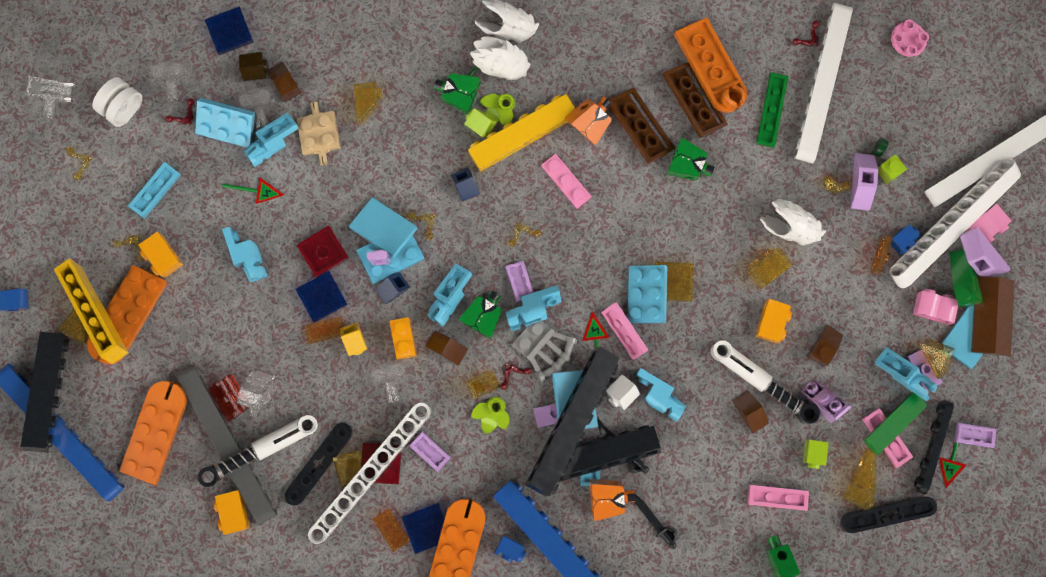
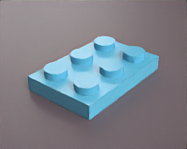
M199 98L197 100L195 134L247 148L253 142L255 112Z
M413 235L395 258L390 256L391 264L371 265L367 259V252L381 250L372 243L356 250L373 285L425 259Z
M629 266L627 319L631 324L666 323L668 266Z

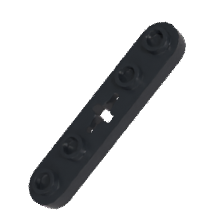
M943 400L936 407L938 416L936 421L932 422L930 428L932 432L925 458L923 457L920 461V476H917L914 481V487H916V492L925 495L930 489L952 416L953 402Z
M339 423L332 429L286 490L285 500L288 504L296 506L305 500L351 439L353 431L349 424ZM325 455L326 457L324 458V460H323V462H322V464L324 465V467H323V468H320V467H319V468L316 469L315 472L313 473L312 470H313V469L315 468V466H316V464L314 463V461H315V460H318V461H319V460L322 459V457Z
M919 497L851 512L843 515L840 525L845 532L857 533L925 518L936 513L937 503L931 497ZM887 510L889 512H898V514L890 516L891 520L885 517L879 518V515L886 514Z

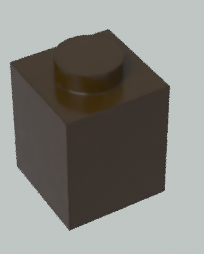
M262 52L239 55V69L243 81L266 79V71L269 70L268 60L264 59Z

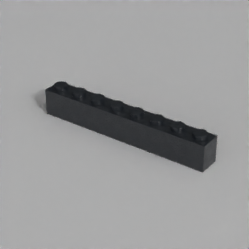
M601 346L593 350L525 486L544 497L555 494L559 487L558 481L560 477H563L568 469L566 465L569 459L571 460L576 453L575 447L585 435L584 429L586 425H589L594 415L592 413L602 401L601 395L603 391H606L610 385L609 379L619 367L617 363L620 358Z

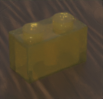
M780 247L775 250L770 248L763 254L765 258L760 262L756 259L748 265L750 269L746 273L760 290L793 266Z

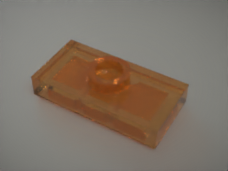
M884 236L879 240L869 271L870 274L875 276L881 274L883 265L887 263L890 256L888 250L892 237Z
M342 316L305 325L308 344L311 345L341 337L339 328L344 327Z
M390 508L372 519L393 552L411 541Z

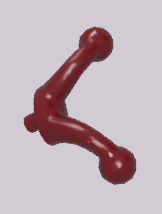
M813 21L812 39L810 41L794 38L793 44H803L808 47L814 45L817 47L819 44L817 43L818 37L816 36L815 29L819 27V22Z
M189 98L187 100L188 109L185 118L168 115L165 120L168 123L177 121L183 125L187 123L191 125V120L194 118L192 114V105L195 103L194 99Z
M508 363L505 364L507 368L503 371L505 381L500 387L502 390L508 388L511 371L529 375L531 369L527 367L523 370L516 367L515 364L512 366Z

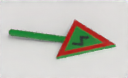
M262 178L259 179L258 189L222 184L224 188L257 193L256 204L284 196L283 193Z
M592 312L582 341L594 340L595 348L599 347L598 339L610 337Z
M957 442L954 443L951 460L939 457L945 489L967 466L966 464L954 461L958 448Z

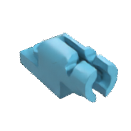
M285 113L255 132L258 140L249 145L244 150V153L249 161L252 162V165L256 167L263 163L264 158L268 160L273 154L286 147L283 138L299 128L291 116Z
M230 227L222 229L234 266L238 268L244 265L242 268L250 282L266 278L265 268L258 266L263 263L258 246L251 240L237 243L240 241L237 231H233Z
M458 264L453 266L434 292V296L437 299L429 309L427 314L429 319L433 322L437 321L441 327L445 325L449 320V315L453 314L465 296L462 289L472 277L470 271Z
M558 286L522 296L523 306L505 312L511 332L521 329V324L527 327L530 324L547 319L545 307L554 306L562 302Z
M887 347L875 361V365L891 374L895 381L925 401L930 398L928 396L929 392L920 385L924 383L925 387L933 393L937 389V384L922 374L917 366Z
M640 368L635 375L639 378L637 381L645 386L652 385L644 398L646 403L661 413L666 412L669 408L670 413L668 417L678 421L686 405L674 395L670 396L674 387Z

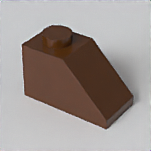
M283 62L267 71L285 102L302 93Z
M826 325L807 357L822 367L828 366L839 349L843 335Z

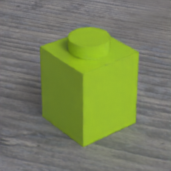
M474 108L468 112L465 118L466 122L464 123V125L480 136L486 137L491 133L497 121L480 109Z
M895 154L878 167V175L885 184H888L906 171L907 168Z
M805 440L803 463H807L808 468L820 469V465L826 466L829 442Z

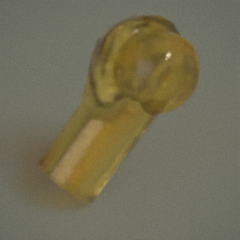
M825 176L822 180L823 186L833 194L851 189L849 181L838 183L831 176Z

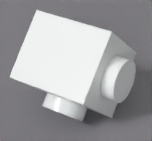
M623 375L615 382H612L606 390L610 397L608 399L614 407L617 408L619 406L623 410L640 395L636 385Z

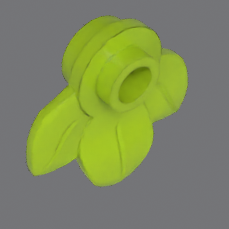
M492 93L480 100V103L488 108L486 114L497 122L500 121L503 126L512 122V110L515 107V99L511 95L502 94L499 96ZM503 101H508L510 103L506 107L502 105Z
M492 397L487 403H479L471 414L472 418L481 419V427L484 434L494 431L497 426L506 430L510 422L509 415L505 411V402L500 397ZM494 403L500 405L498 410H493L492 405Z

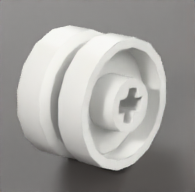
M115 77L106 82L97 92L92 106L97 113L106 117L110 123L120 127L126 124L136 113L143 99L141 93L133 87H129L120 77Z

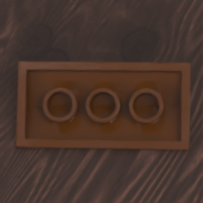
M689 62L662 73L699 138L707 137L728 125L721 112L711 104ZM687 67L693 75L694 79L696 80L697 84L699 85L700 89L702 90L703 94L705 95L706 99L708 100L709 104L711 105L712 109L714 110L715 114L717 115L718 119L720 120L721 124L717 123L716 119L714 118L713 114L711 113L710 109L708 108L707 104L705 103L704 99L702 98L701 94L699 93L698 89L696 88L695 84L693 83L692 79L687 73Z
M635 88L609 99L612 103L609 108L647 164L656 162L676 149ZM630 94H632L635 97V99L637 100L645 114L648 116V118L650 119V121L652 122L660 136L663 138V140L669 147L668 149L664 147V145L662 144L654 130L651 128V126L649 125V123L647 122L639 108L636 106V104L630 97Z
M977 277L984 303L974 305L971 353L1010 357L1015 280L1001 277Z

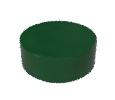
M881 137L876 142L872 154L877 157L882 156L888 147V140Z

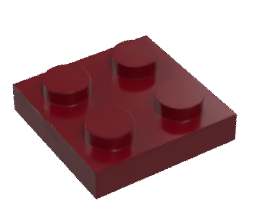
M329 225L296 245L316 278L349 259Z
M363 443L361 468L382 444ZM392 445V446L395 447V448H398L400 445ZM402 450L374 483L399 485ZM383 451L379 453V461L382 463L387 462L388 454ZM368 467L365 471L366 476L373 478L375 470L372 467Z

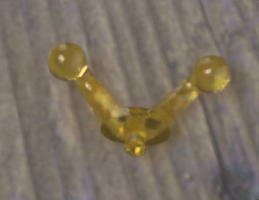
M68 147L66 149L68 154L83 161L79 171L74 174V178L80 180L83 171L90 166L89 161L92 158L87 157L86 154H77L72 147Z
M410 212L408 214L410 219L428 221L426 238L432 240L433 234L431 230L435 223L432 219L435 215L429 216L426 213L422 216H416L414 212Z
M518 222V228L514 229V239L510 240L508 244L510 247H514L522 230L536 237L541 236V231L535 230L534 232L527 225L522 226L521 222Z
M136 235L129 236L122 242L119 240L114 241L113 245L117 248L132 243L137 249V260H144L140 254L141 248L138 246L140 240L137 239Z

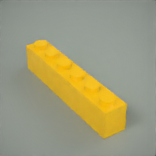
M567 94L555 96L551 103L539 105L535 108V112L531 114L526 113L519 117V121L514 124L510 122L503 126V130L498 133L496 131L490 133L484 141H476L471 144L468 153L479 172L568 123L565 118L575 107Z
M70 258L54 268L99 356L113 364L129 352L83 268Z

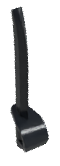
M597 418L598 428L603 436L616 437ZM640 459L632 461L639 470H634L631 462L627 464L629 472L633 474L640 471L644 473L649 471V467L644 465L645 463Z
M635 495L636 501L634 503L658 532L656 537L661 536L671 549H675L677 546L675 543L678 536L677 530L672 526L664 528L646 503ZM667 530H671L675 533L674 539H672Z

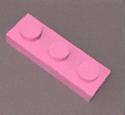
M554 154L541 165L576 209L592 197L557 154Z
M617 302L601 312L632 360L648 351Z
M877 408L862 418L870 432H872L886 417L881 409ZM899 436L883 450L895 468L900 467L913 458Z
M749 485L748 505L808 511L809 491Z

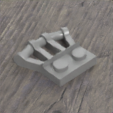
M543 321L530 324L512 346L531 362L540 381L544 382L545 378L553 373L560 372L564 363L569 362L574 344L576 345L578 340L556 333ZM551 337L567 342L564 352L550 341ZM545 344L560 356L556 362L552 361L541 351ZM539 355L551 367L541 371L534 357Z

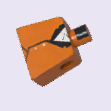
M604 96L597 104L590 99H586L567 115L565 119L596 145L611 122V118L605 111L612 103Z
M589 479L591 511L594 521L624 514L625 503L636 501L635 491H624L621 481Z

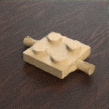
M311 102L312 114L297 118L302 154L304 156L311 154L319 155L320 165H328L326 154L332 150L341 149L335 112L321 113L319 112L318 102Z

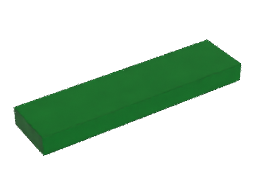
M769 73L756 145L775 148L789 76Z
M911 392L863 441L875 455H879L927 407L926 403L915 393Z

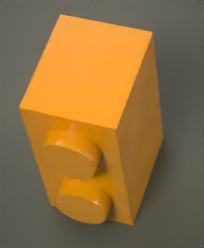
M159 232L154 233L138 245L141 248V256L146 261L149 260L153 266L150 268L156 276L160 275L166 278L184 265L164 236Z
M772 299L766 300L755 337L775 344L780 343L781 340L783 341L787 332L784 329L786 322L789 323L792 316L791 306Z
M406 317L389 321L396 359L403 360L417 357L410 318Z
M239 490L215 496L213 501L214 509L219 513L218 527L220 531H223V535L250 528L245 502Z

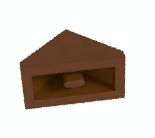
M434 331L426 345V348L458 366L468 350L465 346L438 331Z
M749 391L732 400L752 434L769 424L763 406Z

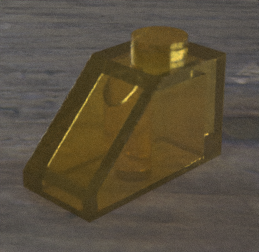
M376 82L354 84L356 115L359 125H363L380 105L379 99H383L382 89L378 88Z

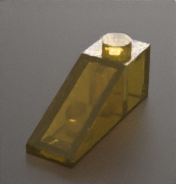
M869 447L866 448L842 499L863 510L871 508L876 500L874 497L876 494V455Z

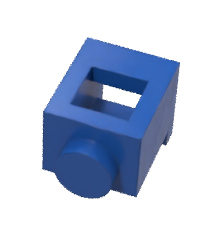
M909 224L889 239L888 242L899 255H902L916 244L915 239L920 236V232Z
M503 535L494 554L498 556L500 552L503 554L501 557L511 563L513 560L521 563L526 552L523 551L525 548L523 545Z

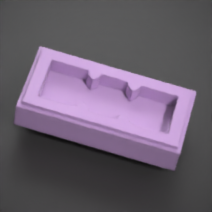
M374 250L373 252H367V259L372 266L391 264L387 251Z
M524 261L505 266L516 303L522 302V296L534 293Z
M925 348L907 356L908 361L917 366L920 372L930 378L932 382L937 385L943 383ZM922 383L921 386H922L924 389L928 390V389L925 387L924 383Z
M556 403L533 409L538 428L555 424L558 421Z
M956 423L954 442L995 448L997 429Z
M423 431L409 445L437 472L451 458Z

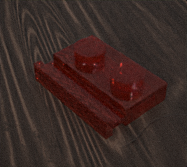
M232 374L226 375L225 378L209 388L228 422L234 420L251 407Z

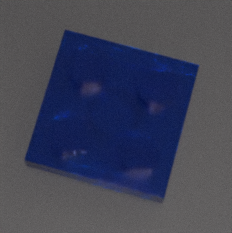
M240 6L205 19L218 55L254 42Z
M330 271L295 289L313 323L348 305Z
M439 502L402 516L415 554L438 545L445 519Z

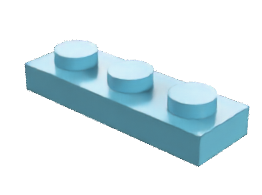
M164 162L128 206L145 219L181 174Z

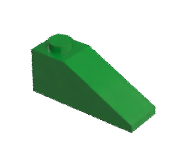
M964 249L950 252L953 288L958 306L965 308L984 303L976 272L968 263Z

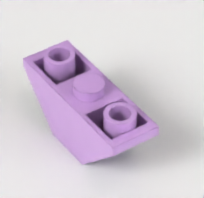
M855 153L850 209L870 211L878 181V166L874 155Z
M978 227L961 234L960 238L967 261L979 276L996 277L1010 271L1011 268Z
M817 380L809 382L805 389L801 391L807 400L819 409L820 415L830 423L836 421L851 408L849 404Z

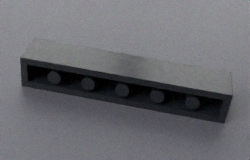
M40 332L20 445L23 451L48 453L49 447L53 446L54 435H51L52 427L55 428L57 424V416H54L55 408H59L60 405L58 389H62L63 378L60 377L61 371H65L66 368L64 353L68 352L69 340H66L65 334Z
M645 425L638 428L637 431H624L616 437L606 436L601 441L595 443L592 441L583 443L581 447L575 448L576 453L571 460L569 459L566 465L568 469L558 482L660 454L661 446L655 427Z

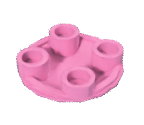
M910 19L895 26L891 34V41L895 50L901 55L908 57L917 56L923 52L929 40L928 33Z

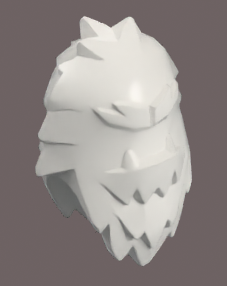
M501 0L482 1L487 8L498 13L503 19L499 23L502 26L483 20H475V24L486 34L495 35L504 41L510 39L518 43L529 39L535 34L539 23L534 22L531 13L528 15L523 9H517Z
M489 36L481 37L482 40L473 42L477 50L471 51L470 55L474 59L473 63L483 73L505 78L506 80H517L527 75L530 63L525 53L519 50L516 45L513 46L507 40L504 41Z
M783 199L773 201L772 204L776 208V212L788 221L787 224L778 218L768 215L760 218L764 227L769 232L786 241H795L802 246L820 241L821 237L826 233V230L822 229L820 220L817 221L810 212L805 211L801 206Z

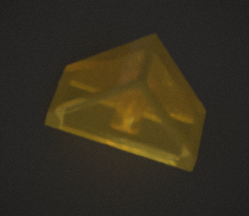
M73 308L58 330L79 344L87 346L89 335Z
M931 339L919 344L936 378L939 379L947 374L955 348Z
M493 370L465 382L474 401L500 388Z
M360 450L333 458L341 488L346 487L360 471L362 457Z

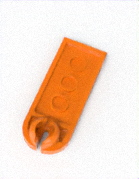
M706 17L675 31L673 35L713 107L723 113H731L741 108L747 99V89L708 18Z
M132 265L106 309L127 351L168 284L167 281L135 265ZM89 337L87 349L91 357L104 365H111V363L99 356ZM123 356L121 359H119V360L116 361L115 363L121 361L125 356Z
M161 381L152 385L148 390L119 472L153 485L158 484L187 405V395L179 382ZM172 386L170 395L167 397L169 387Z
M468 497L458 499L448 507L429 577H470L486 519L483 507L474 499L471 501L468 517H464L469 501Z

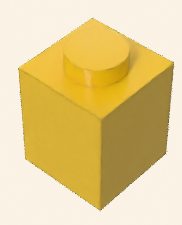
M358 322L339 328L341 339L349 356L353 354L359 355L364 350H367L366 341Z

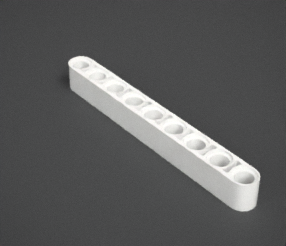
M834 3L831 8L833 12L831 17L829 16L828 31L824 36V47L820 52L818 60L820 63L819 67L816 68L815 83L811 88L810 103L807 104L805 112L807 115L806 119L803 120L801 128L802 135L798 139L797 155H794V159L812 164L817 156L853 7Z
M1046 115L924 191L934 208L984 177L1000 160L1007 157L1014 158L1046 138Z
M1007 157L1000 160L890 268L889 273L898 287L906 288L910 286L1020 178V170L1013 158Z
M417 403L311 527L308 532V538L312 543H322L331 535L431 415V409L427 404ZM420 406H424L427 409V414L424 417H419L416 413L417 408ZM407 421H411L414 424V429L410 433L404 430V424ZM395 436L401 439V445L398 448L391 445V440ZM382 451L388 454V460L385 463L380 462L378 459V455ZM368 467H372L375 470L373 478L366 476L365 471ZM355 482L362 485L361 493L353 491V484ZM342 498L349 500V507L347 509L340 506ZM329 513H332L336 516V522L334 524H330L327 521V515ZM315 529L322 530V539L315 538Z

